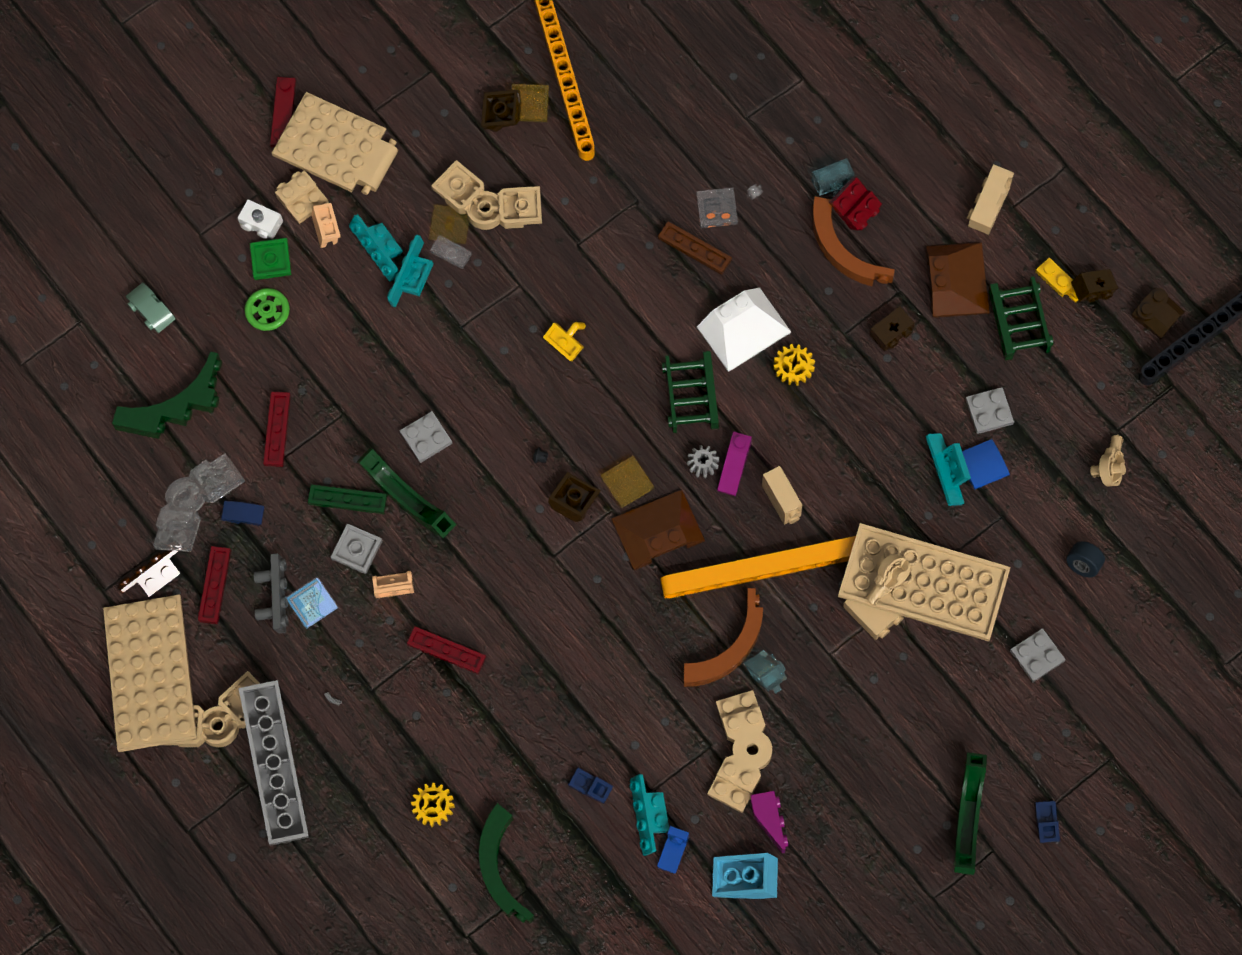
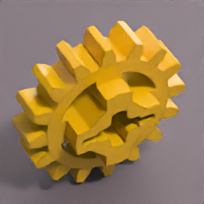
M790 344V349L784 346L783 353L777 352L778 357L774 358V363H776L774 370H778L776 376H782V382L788 380V385H791L792 381H795L797 386L800 380L805 383L806 377L811 378V372H814L815 369L812 366L815 364V359H811L812 353L807 354L806 347L801 350L799 344L797 348ZM795 359H797V364L794 367V370H792V365L795 362Z
M432 783L430 788L425 784L424 790L418 788L419 795L414 794L413 798L416 801L411 802V805L416 807L412 810L413 814H418L416 819L418 821L423 819V825L430 822L431 827L434 826V822H437L439 826H441V820L447 822V814L453 815L450 808H455V805L450 803L454 799L453 796H448L450 793L449 789L443 791V785L436 788L435 783ZM423 799L424 806L420 810V802ZM444 800H446V807L443 811L442 803H444ZM429 803H436L437 807H430ZM429 815H437V817H428V816H429Z

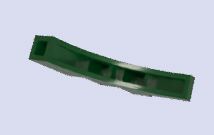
M210 352L206 364L198 377L175 397L148 407L129 408L117 406L112 422L115 430L159 439L161 433L163 434L165 431V422L186 426L187 421H190L192 418V409L213 413L214 408H217L219 404V397L215 387L217 384L216 374L221 369L222 360H220L218 353Z

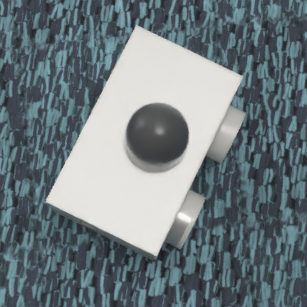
M247 200L238 216L242 229L249 232L251 230L257 231V235L264 239L270 238L273 240L283 223L281 214L250 200Z

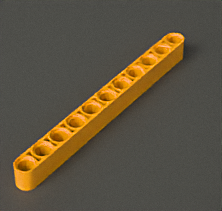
M534 0L578 155L582 160L589 161L595 155L594 141L553 1ZM548 3V5L542 6L541 4ZM552 19L551 22H546L545 20ZM557 35V37L551 38L550 36ZM555 51H562V53H560V54H556V53H554V52H555ZM566 67L565 70H560L559 68ZM565 83H571L570 86H564ZM570 99H575L576 101H575V102H569L568 100H570ZM575 115H580V116H581V117L578 118V119L573 118V116H575ZM580 131L586 132L584 135L577 134ZM583 148H590V151L585 152L582 150Z
M856 536L666 575L660 578L664 598H674L849 561Z

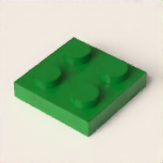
M287 238L250 243L254 280L292 275Z

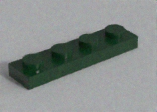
M311 484L308 504L384 514L387 494Z

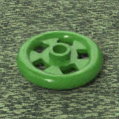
M271 288L260 289L254 292L246 302V319L253 327L262 331L277 329L288 318L289 302L278 290ZM267 296L275 297L274 302L266 300ZM257 299L262 301L258 307L253 305ZM282 305V312H276V306ZM266 306L270 307L268 311H264ZM257 312L262 317L259 320H256L253 316ZM274 316L275 321L267 323L266 319Z

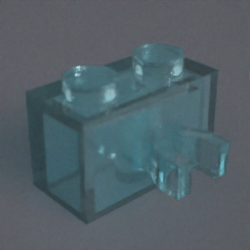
M846 158L813 171L812 182L819 196L834 191L833 196L835 197L838 189L841 190L854 177V172Z
M763 650L744 663L751 677L768 692L773 690L775 694L782 690L779 684L787 679L784 673L786 669L781 661L777 662L772 654L768 655Z

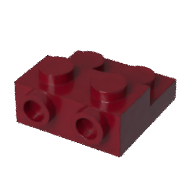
M852 177L829 202L851 230L864 229L868 225L867 220L870 217L876 216L880 212L879 207L882 205L874 193L868 191L857 177Z

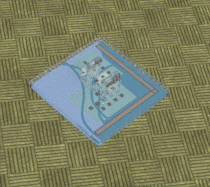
M318 577L287 596L289 605L306 629L339 608Z

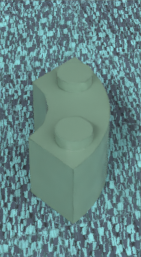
M143 282L125 296L129 301L127 303L129 308L133 312L137 311L146 320L144 324L150 331L155 330L157 333H160L176 319L163 302H160L152 290Z

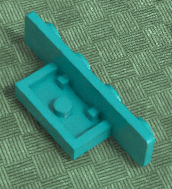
M358 214L354 215L349 224L351 231L359 239L362 246L367 250L388 281H393L399 270L391 258L400 256L403 250L383 223L367 227Z
M416 234L414 240H411L408 254L403 258L400 272L395 276L393 288L388 292L387 298L392 307L397 306L402 292L420 297L434 265L431 260L418 257L424 244L420 235Z
M941 433L926 435L948 505L964 504L959 486L971 479L960 443H953L946 448Z
M638 774L630 779V790L634 801L633 808L636 813V826L639 830L640 848L643 856H648L656 852L653 833L668 832L669 823L663 792L646 793L643 774Z

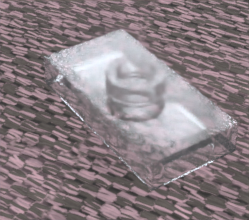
M441 235L438 236L430 249V252L461 269L464 268L472 255L471 251Z

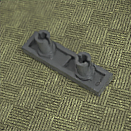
M277 553L271 554L270 570L254 572L255 583H272V607L255 609V618L257 621L273 619V629L280 634L286 633V627L289 624L285 610L288 607V600L285 596L287 580L284 578L287 564L286 560Z

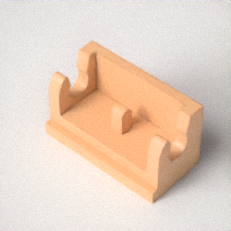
M327 203L313 206L311 216L320 248L326 247L327 243L331 241L335 245L338 242V238H340V232L332 204Z
M411 571L380 577L372 576L376 598L414 593Z

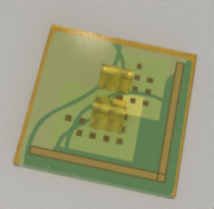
M434 205L429 240L466 244L469 227L467 214H459L450 206Z

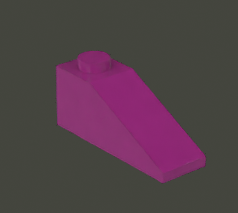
M733 432L718 492L736 496L751 447V436Z

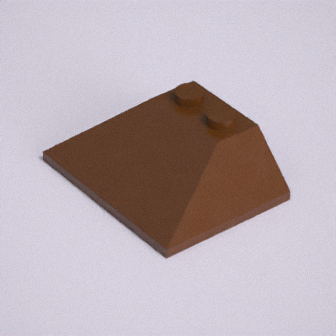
M982 242L926 246L927 265H929L932 290V317L989 314Z
M683 490L611 518L633 570L652 563L653 558L686 545L687 548H690L705 541Z

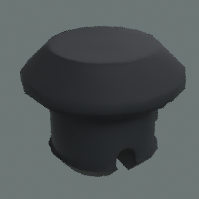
M538 447L535 449L533 461L535 464L537 462L545 463L548 453L541 451V448Z

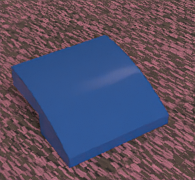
M992 439L962 451L971 477L969 481L974 489L1010 475Z

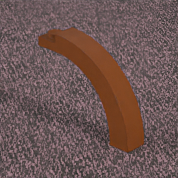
M815 196L813 205L814 233L820 249L829 262L841 273L862 284L872 286L874 280L883 284L892 283L895 269L861 261L844 248L837 238L832 225V206L829 203L831 199Z
M748 588L746 622L737 640L730 648L715 658L698 663H684V687L705 685L719 680L734 671L748 657L757 642L763 618V607H755L759 606V595H756V588Z

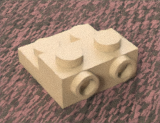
M305 170L301 173L300 171L294 173L291 177L292 180L287 184L285 182L279 184L275 192L277 199L299 224L311 216L313 206L329 203L328 199L318 189L316 183Z

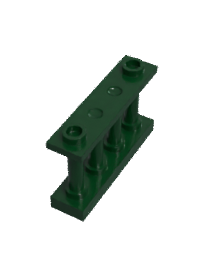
M1035 276L1030 278L1029 286L1002 291V289H999L998 283L990 284L988 292L1005 361L1012 360L1016 350L1044 345L1045 353H1049L1051 346L1054 344L1053 337L1048 333L1039 293H1041L1039 282L1036 283ZM1029 293L1032 295L1033 303L1009 308L1003 307L1002 300L1004 298ZM1029 311L1036 312L1037 321L1015 325L1007 324L1006 318L1008 315ZM1040 328L1042 338L1017 343L1011 341L1010 335L1014 332Z
M711 351L703 352V358L700 361L670 363L669 355H665V362H662L663 374L667 373L671 416H668V425L673 427V433H677L678 424L707 422L710 423L711 429H719ZM700 368L705 372V376L699 379L672 381L671 371ZM703 386L707 390V394L700 397L674 399L673 389ZM705 404V406L708 405L709 412H706V414L676 417L675 414L676 406Z

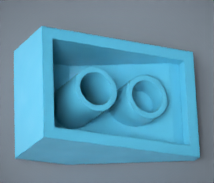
M769 853L714 857L712 897L777 898L778 858Z

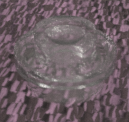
M754 184L747 189L748 194L746 196L747 198L750 197L751 200L757 198L764 192L762 185L757 186Z

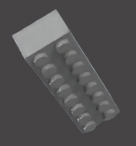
M278 680L239 688L240 699L269 846L309 838Z

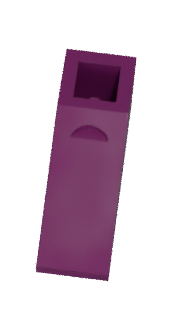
M774 791L751 795L750 801L754 819L781 853H785V847H788L787 835L782 833L781 827H785L783 815L779 816L778 808H781L779 796H775Z

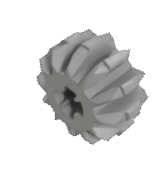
M700 445L699 451L693 448V454H688L689 461H687V466L691 467L690 472L696 471V477H699L702 473L703 477L706 478L707 472L713 475V469H718L719 467L717 464L719 457L716 456V451L710 452V446H707L706 450H704L703 446ZM701 459H705L706 463L701 464Z

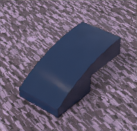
M224 501L221 520L237 524L242 522L260 526L262 524L264 506Z
M576 768L568 783L569 787L603 804L613 788L609 783L597 776L590 775L580 768Z
M1035 802L1039 842L1060 841L1056 802Z

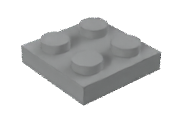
M1003 387L966 397L965 400L977 434L1014 424Z
M433 411L400 430L401 435L420 463L453 444Z
M347 524L331 555V559L367 574L383 540L378 536Z
M1043 628L1010 650L1032 682H1035L1065 662V658Z

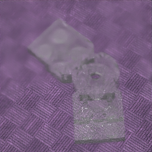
M225 453L211 463L205 460L190 471L189 477L177 479L168 487L165 494L167 505L160 509L156 522L158 531L153 544L156 550L191 552L201 521L197 511L202 507L204 501L214 503L245 482L243 476Z

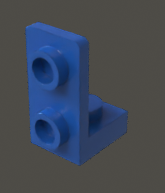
M670 826L668 838L657 865L659 869L673 874L677 872L689 839V832Z

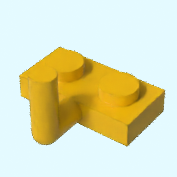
M574 322L566 331L559 324L553 323L543 338L569 361H573L584 346L572 336L577 330L585 329L586 325L584 322Z

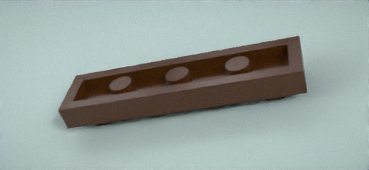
M669 221L658 235L659 240L721 275L732 261V257Z

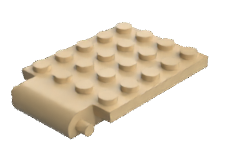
M306 92L273 149L272 156L350 192L354 190L356 184L363 186L361 192L368 195L370 190L377 191L397 155L398 149L395 147L397 143L395 140L390 139L389 142L381 140L386 132V128Z

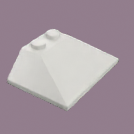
M760 288L744 290L712 310L697 326V329L728 372L791 333L788 326Z

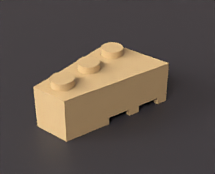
M993 164L989 176L985 177L983 181L982 192L976 196L974 202L976 206L974 209L971 208L967 219L970 220L969 227L988 235L990 234L1010 190L1014 176L1013 172Z

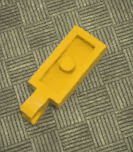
M1048 258L1036 269L1035 272L1061 297L1067 294L1073 302L1076 303L1078 301L1071 284L1073 279L1051 258Z

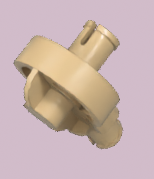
M1119 435L1111 437L1110 447L1106 448L1105 453L1101 456L1099 465H1093L1090 469L1091 476L1093 478L1101 477L1103 484L1107 487L1118 486L1122 475L1126 472L1124 455L1121 452L1124 439Z
M902 555L882 556L877 561L879 569L878 575L874 579L876 585L865 598L876 606L885 592H891L894 587L901 585L908 577L910 563Z

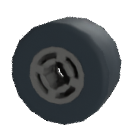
M1080 541L1074 544L1067 555L1066 562L1075 573L1091 578L1095 577L1105 562V556L1095 545Z

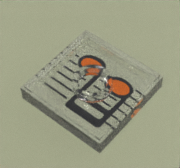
M734 188L696 191L701 228L738 224Z

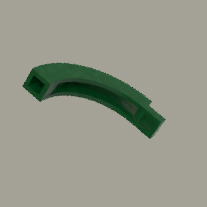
M369 448L357 461L379 488L405 512L434 534L444 538L457 525L445 511L429 503L407 485L372 448Z
M967 752L955 839V873L970 875L975 873L978 822L987 765V755Z
M497 803L486 820L480 839L479 862L482 877L493 901L505 915L510 918L515 912L514 916L522 923L526 921L530 924L535 918L534 914L511 896L499 875L498 850L507 827L514 818L512 814Z

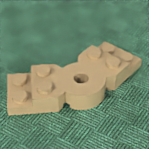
M457 160L431 185V188L444 198L446 203L457 213L467 214L470 223L478 229L489 230L499 224L505 229L524 228V225L542 224L540 186L503 188L496 195L493 192L485 191L484 182ZM485 207L490 209L487 212L481 211Z
M247 671L219 697L218 706L209 708L204 712L199 705H193L197 739L163 745L200 747L206 742L213 747H224L231 744L237 737L239 728H246L239 688L260 683ZM216 723H223V727L220 730H214Z
M753 690L716 701L727 740L734 743L733 755L725 758L707 793L708 796L743 813L750 800V796L761 779L759 770L765 768L772 757V744L763 733L765 722ZM755 747L758 752L755 755H750L747 749Z

